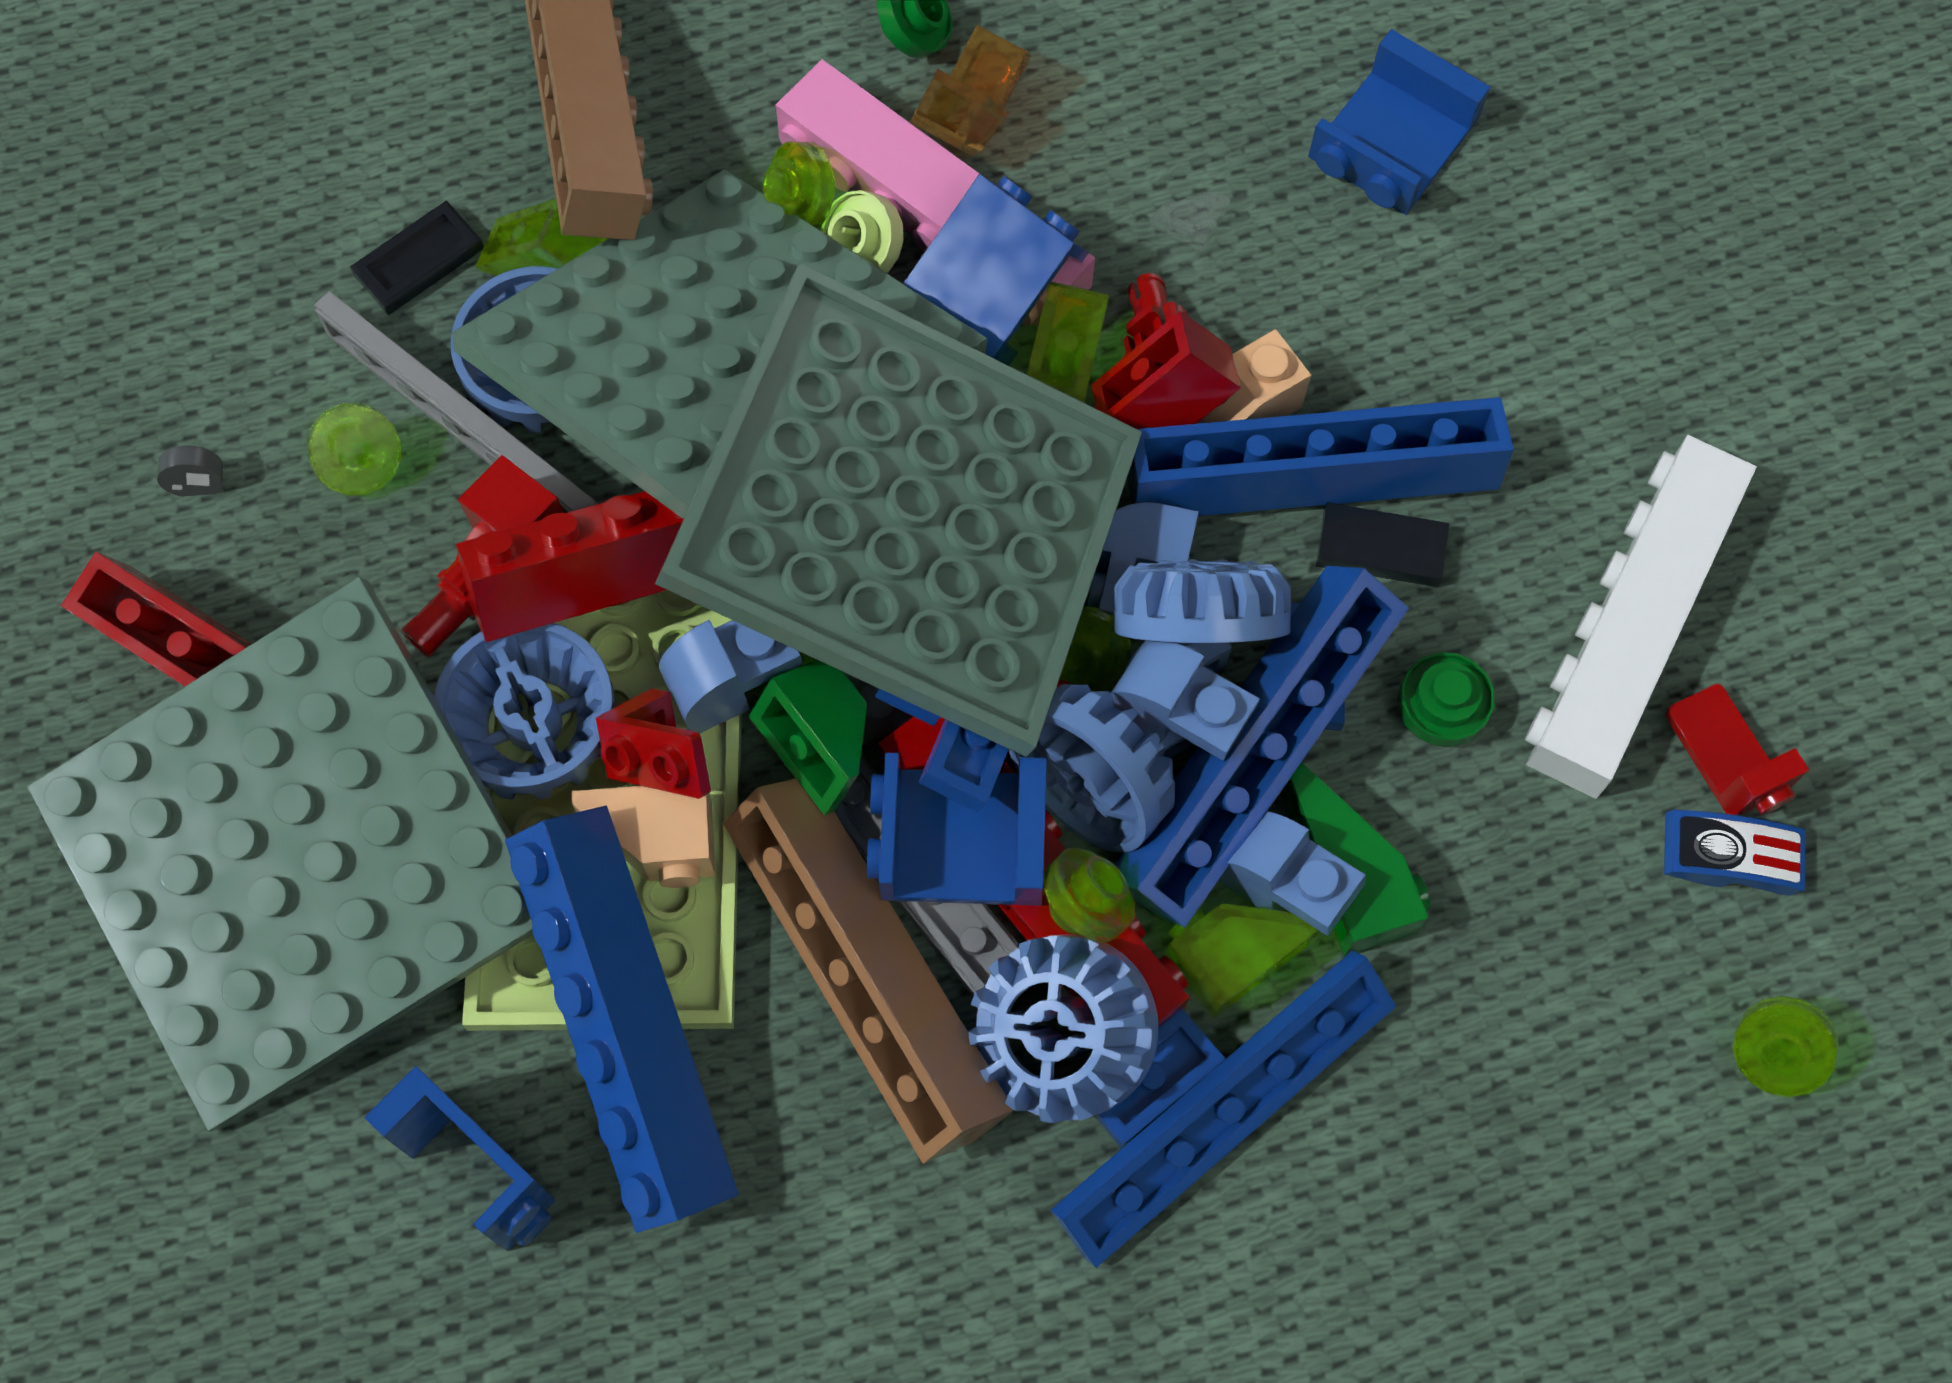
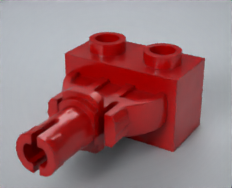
M1152 273L1142 274L1137 277L1138 285L1131 282L1127 289L1134 317L1126 324V331L1130 335L1123 338L1126 353L1123 359L1091 384L1095 407L1097 410L1135 429L1196 424L1216 407L1223 405L1231 395L1241 388L1231 347L1191 319L1181 305H1177L1175 302H1167L1165 282L1160 276Z
M503 455L457 499L473 528L465 541L477 538L489 531H503L542 520L554 513H564L558 497ZM458 554L456 560L446 570L443 569L437 575L440 581L436 585L439 592L400 630L403 636L428 658L442 646L468 617L471 620L476 619L469 602Z

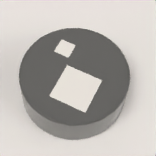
M191 445L177 446L166 450L159 457L157 481L165 491L181 497L215 494L222 487L223 462L218 455L206 448Z

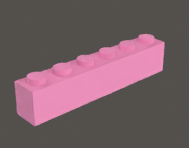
M823 59L775 105L779 139L793 156L799 159H804L806 156L822 167L827 179L841 191L847 192L850 189L853 191L863 190L887 197L897 208L903 228L912 234L914 242L924 253L979 175L973 168ZM1088 254L1084 261L1080 262L1069 256L1022 325L1030 326L1034 324L1044 333L1048 334L1092 287L1095 257Z

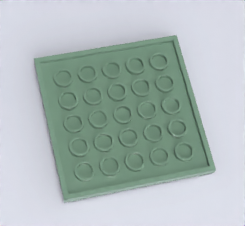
M725 169L640 219L635 240L612 238L605 240L452 332L454 352L683 519L799 263L986 354L987 338Z
M799 263L655 584L1027 757L1037 746L1142 432Z
M357 577L27 786L208 1131L220 1130L533 935L532 921L519 882L512 872L511 858L505 843V839L511 837L512 834L369 581L361 577Z

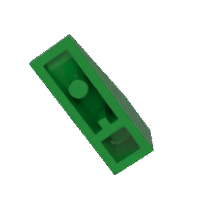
M1301 762L1281 790L1291 820L1309 829V839L1366 875L1364 887L1333 928L1343 956L1345 957L1352 950L1358 953L1417 934L1428 919L1426 912L1431 909L1429 893L1422 877L1418 873L1411 875L1405 857Z

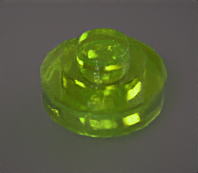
M787 141L777 149L771 165L764 174L763 193L767 202L781 206L786 215L795 214L815 228L825 222L831 211L835 194V178L831 164L823 148L815 142Z
M342 403L326 410L313 423L307 437V457L317 478L329 489L347 496L367 495L383 488L395 476L401 461V441L392 422L378 409L363 403Z
M1083 606L1059 680H1065L1070 684H1086L1091 692H1111L1115 688L1131 658L1132 647L1128 637L1117 635L1114 632V616L1097 607Z
M1073 847L1063 850L1043 872V887L1050 904L1051 916L1056 924L1066 932L1105 943L1115 940L1134 920L1135 902L1127 881L1121 871L1109 860L1089 850Z
M1778 996L1762 999L1746 1010L1736 1027L1733 1054L1738 1069L1751 1084L1768 1094L1794 1097L1809 1094L1826 1083L1835 1069L1839 1042L1832 1022L1821 1009L1803 999Z

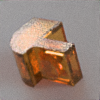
M976 25L951 75L937 69L910 123L969 156L980 153L1008 116L1009 112L1004 108L1031 55L1026 50Z

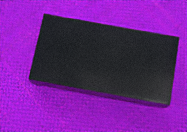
M446 200L351 265L350 268L355 278L389 316L485 248L481 238Z
M1327 502L1323 512L1316 567L1365 568L1374 577L1438 588L1443 577L1449 523Z

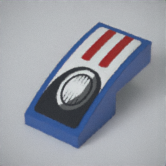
M1671 810L1665 813L1664 875L1714 887H1723L1737 883L1781 895H1794L1804 892L1805 829L1738 815Z

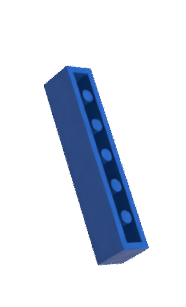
M1497 397L1137 429L1142 434L1127 479L1131 504L1143 502L1160 503L1198 511V516L1318 506L1326 505L1327 502L1341 504L1498 490L1502 484L1514 449L1502 398Z
M1326 566L1291 615V633L1274 639L1240 687L1260 700L1225 760L1219 759L1198 746L1174 780V808L1137 849L1122 853L1106 878L1153 915L1186 927L1229 866L1227 862L1253 832L1406 614L1409 607L1365 568Z
M607 805L546 819L505 839L511 858V869L516 880L519 882L532 921L533 935L537 944L541 947L554 986L555 1001L559 1010L563 1013L576 1052L577 1067L581 1076L585 1079L598 1118L599 1133L608 1148L621 1187L622 1202L630 1214L635 1232H642L681 1220L739 1196Z

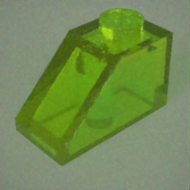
M554 198L497 218L475 268L495 276L510 270L531 266L560 268L609 238L562 235L557 201Z
M1051 282L1048 286L1027 375L1085 403L1109 295Z
M1221 903L1206 916L1198 909L1186 927L1176 924L1169 932L1174 940L1170 942L1166 956L1181 970L1188 982L1189 989L1211 1016L1216 1019L1314 943L1320 931L1291 912Z

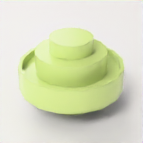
M863 190L846 192L834 200L825 213L821 232L885 273L890 271L898 260L903 245V223L897 208L887 197Z

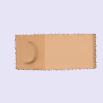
M1274 329L1232 354L1241 388L1231 395L1223 405L1216 407L1196 424L1288 416L1302 408L1311 374L1279 332Z
M644 786L572 791V805L576 812L607 805L626 862L649 881H659L661 886L667 888H685L697 885L700 882V877L716 876L713 812L710 793L700 799Z

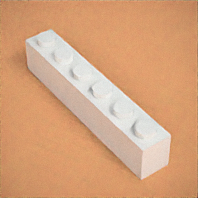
M1690 435L1686 436L1675 455L1666 451L1662 453L1647 483L1657 488L1651 504L1640 500L1623 534L1634 538L1626 555L1616 550L1599 583L1608 588L1609 592L1602 606L1594 602L1590 603L1577 628L1575 636L1585 640L1578 657L1566 654L1552 680L1550 688L1560 692L1552 711L1541 706L1524 741L1535 745L1526 763L1527 766L1595 799L1612 781L1757 466Z

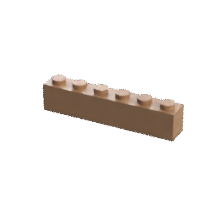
M525 0L562 235L635 240L641 215L648 216L651 212L653 187L651 179L643 178L642 174L645 145L643 137L635 136L634 132L637 118V102L635 96L627 94L629 60L627 56L620 55L619 52L622 38V23L620 17H615L612 14L614 0Z
M796 778L757 787L723 824L922 1164L978 1140L1014 1110L1005 1104L1007 1096L997 1079L986 1082L980 1073L982 1069L988 1066L977 1046H970L968 1031L888 900H881L878 882L876 879H867V864L835 811L824 816Z

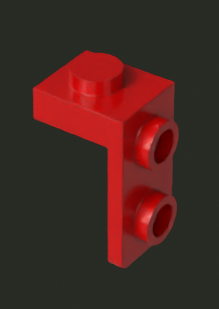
M1714 684L1671 705L1665 712L1666 719L1726 814L1741 816L1757 808L1759 813L1764 815L1796 797L1792 787L1809 771L1801 755L1794 748L1769 760L1721 684Z
M651 688L596 717L601 743V756L605 764L607 778L700 799L711 792L701 735L696 731L676 727L670 692Z

